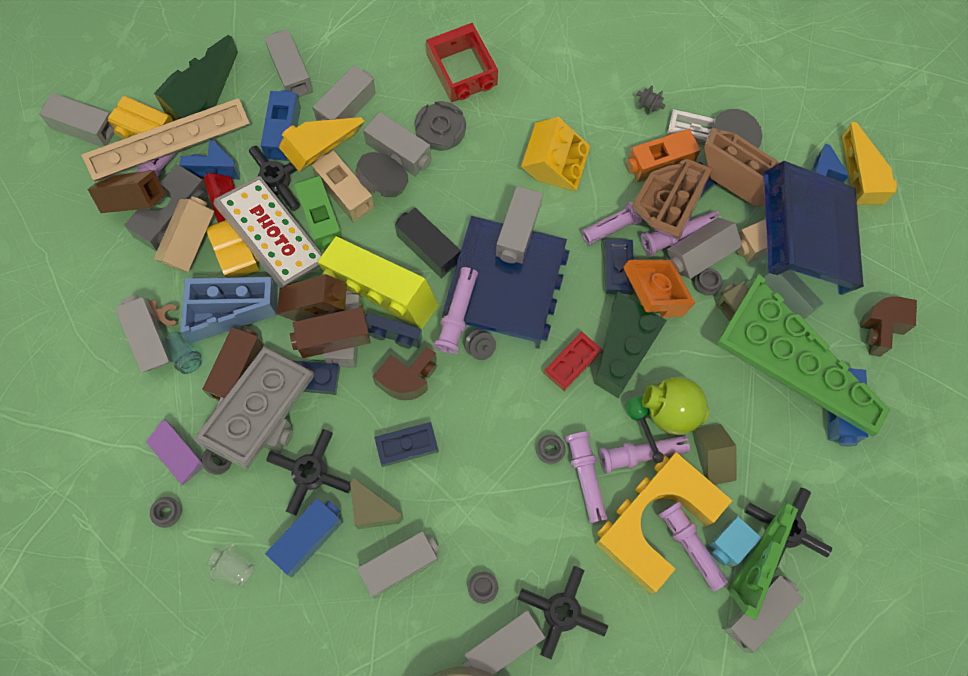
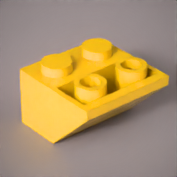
M560 117L536 122L521 168L539 182L576 191L591 146Z

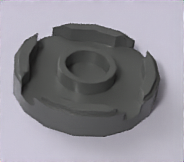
M437 101L430 106L427 104L416 115V136L430 144V149L449 150L457 146L464 138L466 132V120L463 112L459 107L449 102Z
M728 109L722 112L715 119L711 129L717 128L719 131L733 132L757 148L760 147L762 142L761 126L751 114L740 109Z
M371 152L362 155L357 163L356 176L360 183L370 192L375 193V191L382 193L381 196L397 197L403 193L408 183V174L395 159L385 154Z

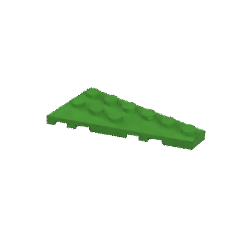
M758 274L716 345L872 437L877 435L890 409L865 383H860L848 370L850 367L843 360L839 361L829 350L831 347L799 314H794L783 303L784 299L778 292L774 293L765 284L766 280Z

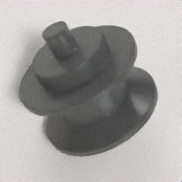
M652 85L649 89L645 88L643 92L638 91L636 94L640 97L638 101L640 103L639 109H642L644 106L648 107L650 115L653 111L657 112L659 108L664 109L666 106L662 103L664 97H662L663 91L658 94L654 93Z
M476 329L467 335L464 347L466 352L475 359L485 360L494 353L496 341L491 334L484 330Z

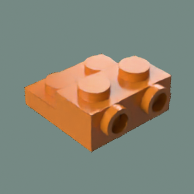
M628 260L623 266L646 312H659L662 318L683 317L694 306L695 302L670 260Z

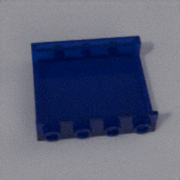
M782 161L764 172L768 272L779 275L788 270H793L838 284L840 295L864 287L856 187L787 161Z
M471 216L442 318L448 315L461 268H471L470 274H472V270H476L478 276L476 277L463 320L466 323L465 325L536 342L535 348L539 349L541 340L547 341L551 325L546 324L548 315L554 316L557 299L552 297L554 289L560 291L564 275L559 274L561 265L566 266L570 250L565 249L567 239L533 231L523 263H508L496 256V246L503 223Z

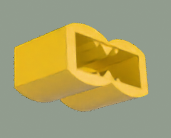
M227 220L207 227L208 237L226 278H241L259 271L256 263L259 262Z

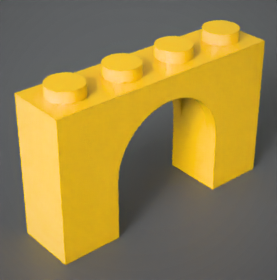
M677 452L670 459L666 455L664 456L663 462L658 463L654 467L657 474L651 480L645 477L635 489L639 493L632 502L627 498L616 511L620 515L613 524L607 521L597 533L600 539L596 545L649 594L656 593L674 572L675 568L657 553L643 536L641 516L646 505L658 499L680 501L685 509L707 527L713 524L732 502L727 495Z

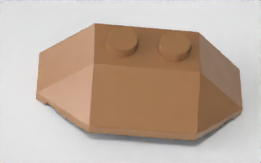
M717 128L710 130L704 150L708 167L712 168L710 173L711 179L753 206H785L797 203L801 184L797 180H793L790 173L776 159L733 132L719 131Z
M685 159L680 161L679 164L669 165L653 171L649 174L633 202L632 208L653 230L680 240L697 206L712 168Z

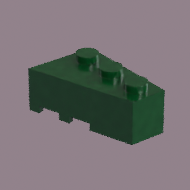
M618 291L612 305L594 384L619 398L667 320L654 312H646L642 305Z

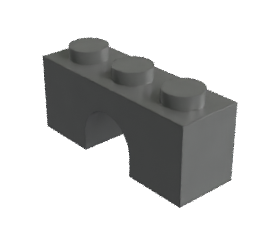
M178 164L161 181L166 195L171 198L169 204L161 210L137 209L124 224L134 238L156 252L179 200L190 199L193 196L205 201L208 195L203 180Z

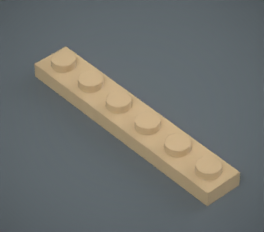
M238 98L81 155L93 181L96 182L249 126L250 123Z

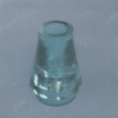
M173 332L166 337L165 341L169 347L176 370L182 374H189L201 366L200 352L180 332Z

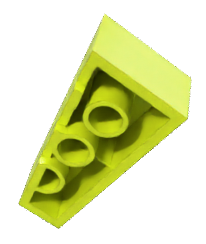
M337 236L317 261L324 271L322 275L327 274L347 283L349 291L362 296L413 327L423 329L439 306L424 277Z

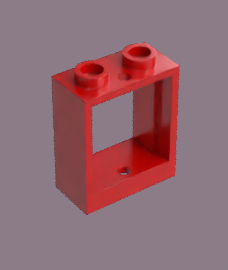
M473 22L426 40L427 56L451 103L457 100H465L475 93L488 91L498 85V68ZM471 48L483 72L452 83L440 59Z

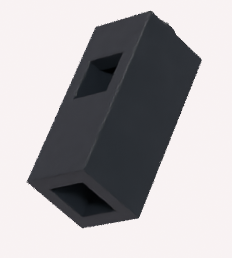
M413 208L409 213H403L397 219L395 224L397 237L441 279L461 262V250L417 208Z

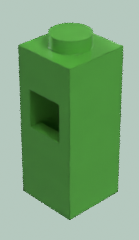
M320 176L295 183L294 185L316 247L319 250H326L336 236L341 239L343 238Z

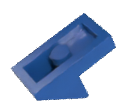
M210 139L208 156L193 154L180 157V166L200 179H203L208 173L231 176L232 179L240 180V173L234 161L213 139Z
M825 143L816 156L802 200L812 203L818 194H824L828 185L840 188L848 178L847 171L831 145Z

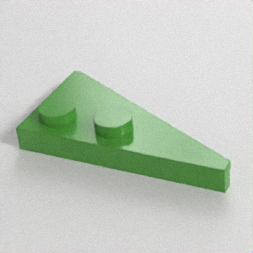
M786 501L727 588L743 613L753 620H756L798 511L795 506Z

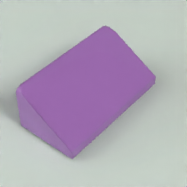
M166 419L158 425L146 441L181 485L185 484L204 468L199 456Z

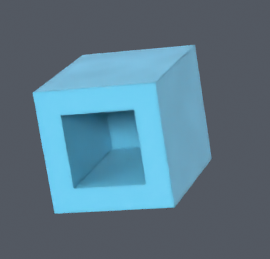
M737 516L730 520L707 546L713 551L711 553L712 556L720 564L732 567L738 565L761 537Z

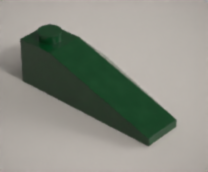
M226 35L209 47L205 56L200 60L194 58L189 61L190 67L183 72L176 70L154 93L163 111L170 115L173 121L217 105L238 54L232 36Z

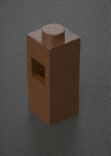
M154 170L112 175L99 180L87 189L100 213L151 208L166 195Z
M325 274L281 287L279 290L277 315L296 322L344 311L347 283Z
M362 307L293 322L294 332L290 333L293 350H298L302 358L371 343Z
M231 327L202 388L210 398L220 400L221 397L225 398L260 353L264 345L255 331L244 327L242 330Z

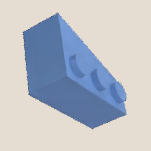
M272 278L185 279L181 334L191 344L230 331L231 327L237 329L276 316L277 288Z

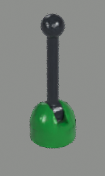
M643 396L632 398L625 404L627 414L631 419L641 422L653 452L652 459L655 463H661L664 460V455L662 452H659L646 422L649 408L643 407Z

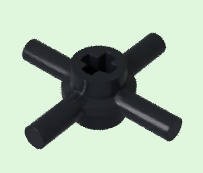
M252 146L249 149V153L260 167L258 177L260 176L275 195L282 197L291 211L299 209L300 204L288 189L291 180L290 175L298 171L291 162L284 166L276 161H268L258 146Z
M322 429L312 453L303 455L297 460L274 451L269 452L266 461L291 471L292 479L297 485L285 512L297 516L307 491L317 489L322 484L347 494L351 491L350 481L328 473L327 465L322 459L332 438V432ZM313 466V469L316 471L315 474L306 476L304 474L305 469L311 470Z
M805 488L799 489L792 504L798 511L790 530L792 534L788 535L776 570L786 548H794L802 544L826 558L832 552L831 546L806 533V524L801 515L811 492ZM751 502L747 504L744 513L768 526L775 517Z
M573 566L563 593H557L547 599L522 588L517 599L544 611V617L550 629L540 655L552 660L562 632L580 626L604 637L608 629L607 624L581 613L580 604L575 596L585 570L577 566ZM565 604L568 606L566 611L570 612V617H565L561 621L557 618L559 613H555V607L559 608Z

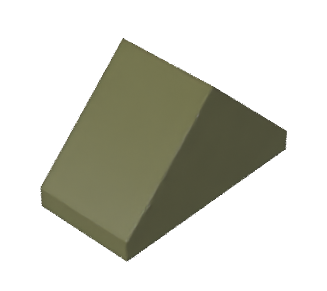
M718 424L697 428L692 431L704 476L714 485L736 481V444L724 427Z
M355 478L350 482L354 523L357 529L398 524L404 519L400 512Z

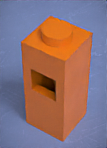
M689 128L632 147L627 159V167L629 172L634 174L637 182L647 180L651 172L669 165L679 164L682 160L689 159L696 162L701 150Z

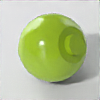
M670 377L661 381L657 386L648 385L644 391L642 398L643 407L649 408V414L654 424L666 433L672 435L688 434L696 430L708 419L709 407L706 395L697 383L688 378Z

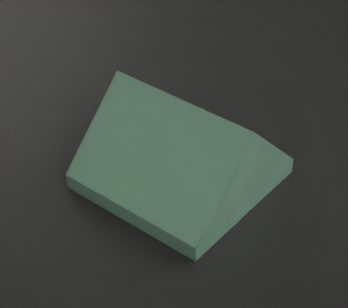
M787 264L774 268L764 277L766 280L765 284L774 293L778 292L784 299L783 303L794 314H799L803 319H806L824 304Z

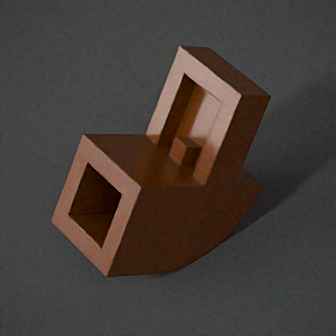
M897 296L887 297L879 301L863 316L860 327L870 329L867 334V344L870 345L869 355L881 357L892 349L893 333L904 335L916 326L917 300Z
M426 347L409 368L390 355L372 376L375 385L389 396L398 400H413L422 396L428 390L427 382L423 378H429L437 368V364H435L437 362L436 353Z

